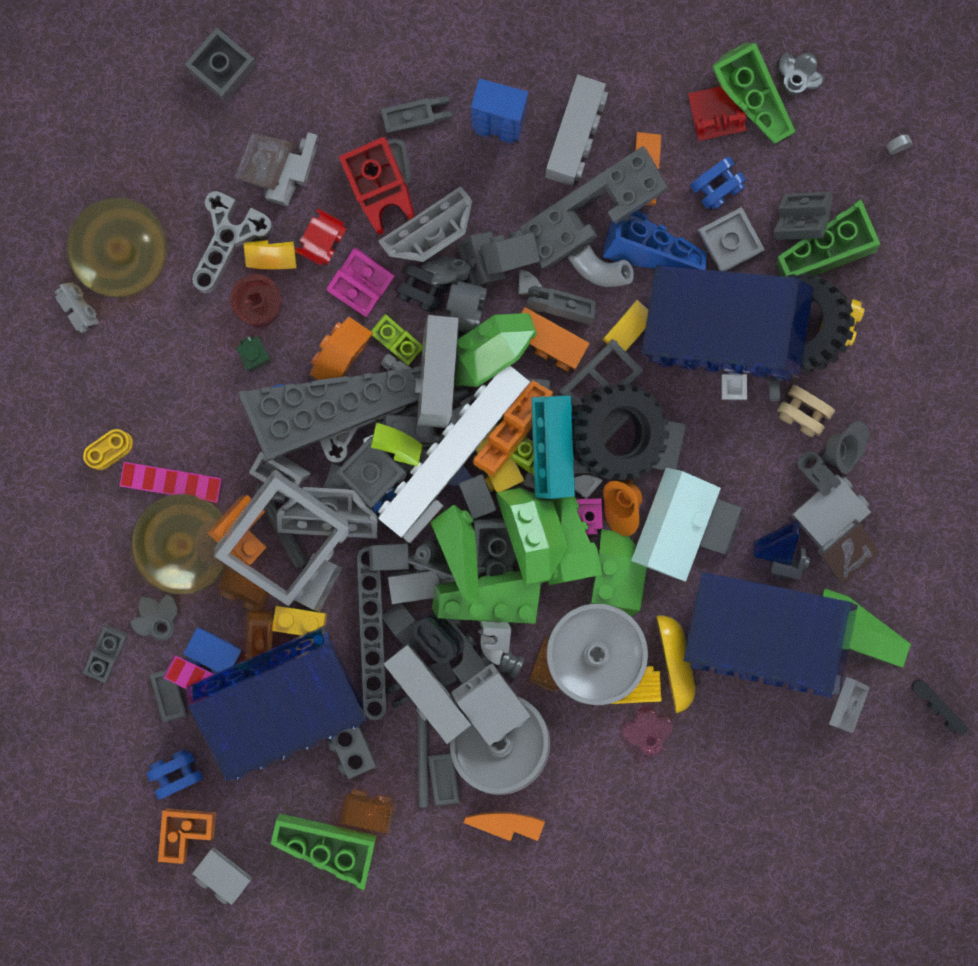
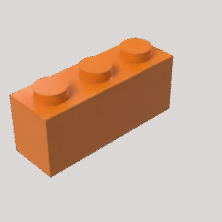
M524 307L522 313L531 315L537 331L534 339H531L528 345L535 349L534 354L544 360H547L548 357L557 362L555 366L565 372H569L570 369L575 371L590 343Z

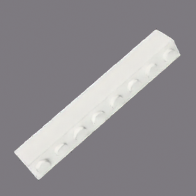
M511 366L493 376V380L487 387L483 384L474 394L477 398L471 406L467 403L458 414L461 417L455 425L453 423L449 424L442 433L445 438L441 443L435 442L426 453L429 456L423 464L419 461L418 466H415L410 472L413 477L408 483L403 481L394 491L397 494L392 502L387 500L378 512L381 515L378 519L401 538L404 537L403 535L425 512L500 421L507 409L530 384L525 377Z

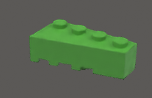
M521 571L505 572V574L497 576H481L478 579L479 604L476 606L461 596L455 581L435 585L432 610L437 618L536 623L541 583L525 586Z
M279 813L271 845L299 859L302 858L312 863L313 866L321 870L324 869L336 875L337 878L355 884L356 887L365 890L377 835Z

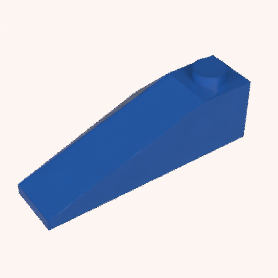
M635 211L629 215V220L625 221L623 219L617 224L611 220L604 241V258L616 262L626 260L631 266L698 274H704L706 271V252L682 237L675 238L667 233V227L662 224L659 227L646 219L648 215L642 211Z

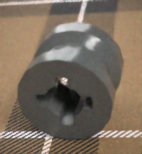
M509 651V653H505L497 670L500 674L506 673L510 679L515 680L525 658L521 656L516 657Z

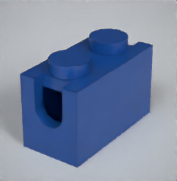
M197 627L183 655L189 657L188 662L199 667L203 664L211 668L209 672L223 678L224 675L226 677L231 676L244 650Z

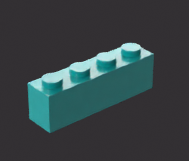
M571 396L531 397L535 498L552 499L575 496Z

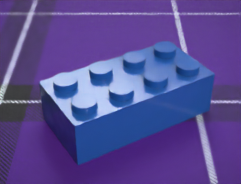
M479 79L471 105L472 129L476 130L475 133L483 137H489L492 134L500 136L499 140L505 143L513 144L514 141L519 142L527 115L528 91Z

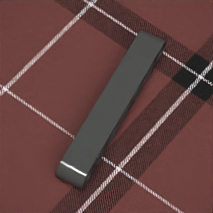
M369 547L360 550L356 557L362 707L366 717L371 720H378L386 712L380 571H370V566L364 565L361 561V555L366 551L369 552ZM367 576L373 577L376 581V586L371 591L365 590L362 586V580ZM367 601H372L376 604L377 611L374 615L369 616L364 613L363 605ZM368 626H374L378 631L377 638L372 641L367 640L364 636V631ZM370 651H375L379 655V661L375 665H368L365 661V656ZM371 676H376L380 680V686L376 690H369L366 686V681ZM377 701L381 705V711L377 715H370L367 710L369 703Z

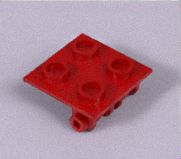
M721 86L688 93L698 141L747 131L745 112H742V109L728 96Z

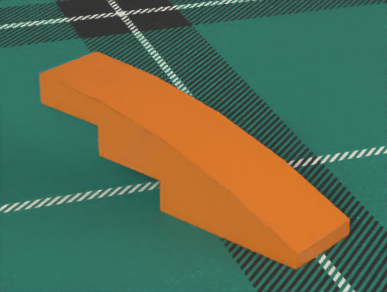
M532 380L503 414L502 422L490 434L488 443L474 458V465L495 477L532 428L531 397L553 396V392Z

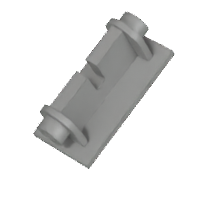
M73 282L59 285L61 288L55 291L57 295L55 298L64 312L73 309L74 312L68 318L76 331H80L83 334L90 329L88 326L99 324L96 319L95 310L87 305L82 297L83 292Z

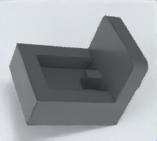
M800 547L797 560L772 555L771 573L783 579L789 577L801 579L802 572H807L810 558L806 557V548Z

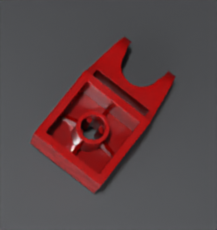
M382 137L339 156L356 199L378 235L385 233L382 226V213L390 205H398L409 220L415 217L407 184L387 138ZM371 165L379 169L376 176L368 175Z

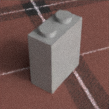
M837 475L841 484L837 488L832 487L828 495L823 496L817 491L790 515L822 552H827L871 513L867 508L870 506L869 503L860 494L858 496L855 495L851 490L852 484L844 476L840 478Z
M493 663L451 692L457 704L489 746L494 742L502 740L508 732L520 727L525 723L526 719L531 717Z

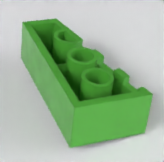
M859 200L847 211L842 212L829 222L823 238L803 239L778 256L776 268L781 279L788 281V275L796 274L800 277L802 273L816 276L876 253L880 242L862 200Z

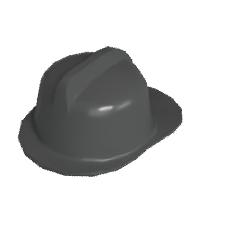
M861 421L853 422L844 433L831 436L827 441L822 460L831 466L837 467L843 474L850 473L865 451L869 437L868 428L865 423Z

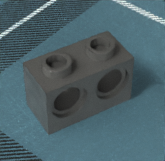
M358 720L329 732L330 738L327 739L332 753L336 751L340 761H337V765L342 776L346 774L348 779L377 767ZM342 732H348L352 735L353 741L350 745L345 746L340 743L339 735ZM350 756H360L363 761L362 766L357 769L351 767L349 764Z

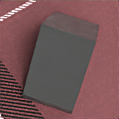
M483 475L459 483L473 519L496 510Z
M410 544L369 546L370 571L411 569V564L407 563V560L411 557Z
M397 603L382 615V619L404 647L410 644L416 652L422 647L413 636V626L417 621L403 603Z

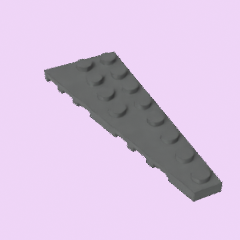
M421 366L405 370H389L375 374L367 373L353 377L345 376L316 380L302 384H286L280 387H264L258 390H243L238 392V395L267 462L418 402L419 393H415L416 378H420Z

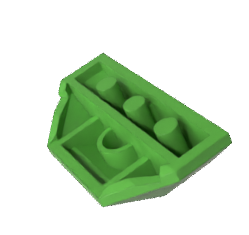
M528 313L494 315L459 338L456 345L454 384L456 386L478 387L518 361L527 349L531 339H534L537 334L531 315Z
M522 488L497 492L496 497L525 586L549 581L568 549L554 503L545 498H535L534 493Z
M601 530L598 555L602 575L594 576L590 604L610 605L632 617L641 608L647 567L631 561L636 545L629 536H622L615 531Z

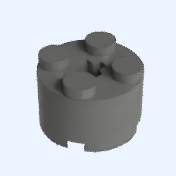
M453 281L446 308V317L458 318L457 332L467 334L479 326L487 289L483 288V286Z

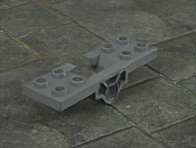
M642 146L520 226V229L523 230L524 234L534 232L540 257L539 263L546 270L586 243L592 244L594 242L593 239L598 236L592 225H584L577 212L579 209L586 208V205L598 200L608 191L616 205L608 213L613 222L617 224L623 219L625 221L629 220V215L668 191L669 187L646 147Z

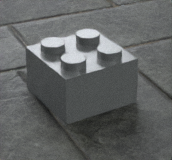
M217 27L184 64L190 74L225 103L257 67L255 59Z

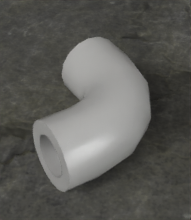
M587 243L568 255V259L583 278L593 284L603 287H619L630 284L633 281L634 272L628 261L605 262L597 257Z

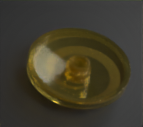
M109 198L90 205L76 218L68 235L67 255L74 274L90 290L107 297H128L147 289L161 274L167 258V239L161 223L148 208L130 199Z
M187 494L170 495L149 505L137 519L131 536L132 558L139 573L155 588L171 594L195 593L213 584L221 576L227 565L214 557V548L218 543L207 532L222 517V514L208 501Z

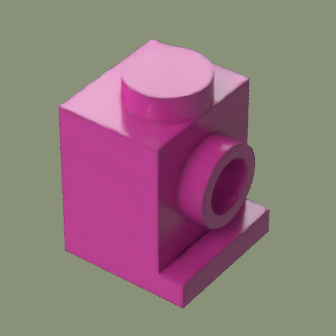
M601 498L576 499L579 505L577 513L581 522H586L588 530L585 531L586 534H597V529H602ZM587 512H592L594 514V519L592 521H587L585 519V514Z

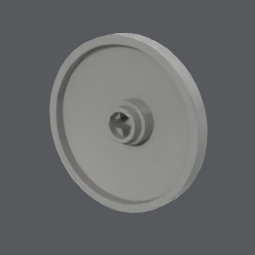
M589 604L570 611L560 619L550 634L546 657L552 679L567 696L584 704L605 705L623 699L637 687L646 670L648 649L641 628L631 616L610 605Z
M518 697L531 717L526 719L525 723L520 727L508 732L502 740L494 742L489 746L471 722L467 729L450 741L451 757L456 770L468 784L479 791L494 795H505L520 791L530 785L540 775L547 763L550 753V735L546 722L535 707Z

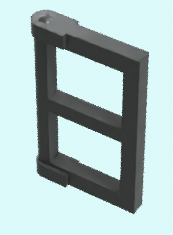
M612 339L559 391L562 396H571V403L576 407V405H582V403L570 390L588 373L603 387L610 385L594 367L612 350L633 369L619 384L629 385L643 369L623 350L617 341Z

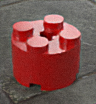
M318 208L316 214L319 217L313 216L300 240V244L303 247L302 249L297 247L295 252L322 266L323 263L328 265L335 252L331 247L335 241L340 243L347 228L343 226L345 222Z

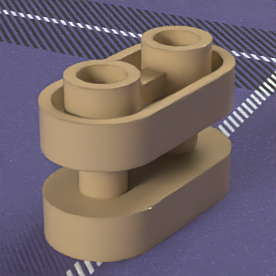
M792 385L788 395L793 400L790 404L786 402L781 403L777 409L781 413L779 418L792 425L793 421L797 422L801 426L800 431L811 438L814 435L820 436L825 428L819 423L822 417L830 420L835 410L804 389ZM801 404L814 411L811 417L798 410Z

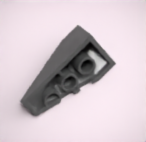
M482 515L473 519L471 524L476 537L478 579L481 576H497L512 571L516 555L504 518Z

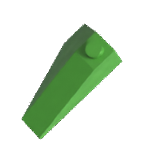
M575 496L548 498V500L554 503L568 545L567 551L548 581L549 585L602 575L598 550L594 542L590 543L585 532L588 530L586 522H581L577 513L579 505Z

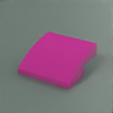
M355 247L341 269L337 271L326 290L363 316L368 317L396 274Z

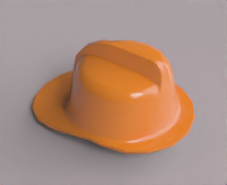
M631 479L623 482L617 480L608 482L603 489L607 523L611 530L622 536H630L639 527V508L642 504L641 491L633 484Z

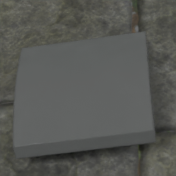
M832 193L784 194L778 207L780 218L774 230L775 239L823 238L830 216Z

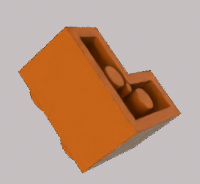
M350 317L342 324L338 322L331 332L332 336L327 334L319 346L322 348V351H318L312 359L311 364L314 366L309 375L317 380L345 377L353 362L367 346L373 332Z
M248 495L239 497L207 532L217 543H219L251 501V498ZM264 510L261 511L230 552L249 566L266 549V546L249 531L265 513Z
M170 808L163 810L158 862L184 864L188 858L189 839L212 840L215 835L216 812Z

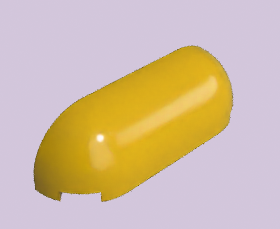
M658 615L656 620L675 712L680 713L691 705L696 693L686 637L683 628L676 620L668 616Z

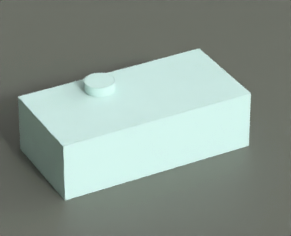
M666 468L631 561L667 576L686 581L721 488L683 471Z

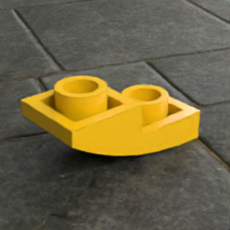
M268 240L243 243L246 267L256 269L296 268L293 242L268 244Z
M636 300L603 338V341L609 344L614 339L626 351L654 319L655 315Z

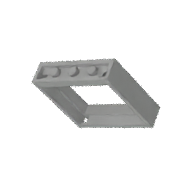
M274 470L216 545L214 557L289 606L293 600L297 601L301 597L305 584L308 581L312 582L319 572L318 568L322 562L326 563L329 561L334 553L333 548L338 542L342 543L349 534L348 521ZM278 489L335 527L287 591L230 553Z

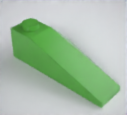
M744 43L724 54L712 65L722 89L772 143H777L795 133V129L756 43Z
M453 505L433 519L431 525L461 596L476 606L479 604L476 537L471 524L473 519L466 510L461 511Z
M824 588L821 598L827 599L819 636L820 640L831 643L839 602L851 604L843 647L904 667L911 645L908 641L848 596Z

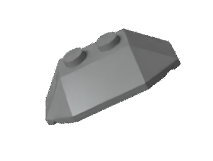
M460 186L378 242L390 257L424 262L466 233L472 200Z
M302 488L348 521L349 534L347 537L377 538L378 517L354 490ZM293 498L277 511V533L330 536L335 527Z

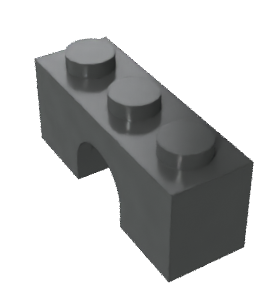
M446 619L464 640L463 659L459 665L452 669L463 684L491 663L484 653L478 655L473 647L477 644L470 634L464 635L458 628L462 625L459 619Z

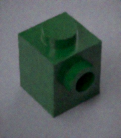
M249 336L241 340V345L236 347L249 372L272 362L259 337Z

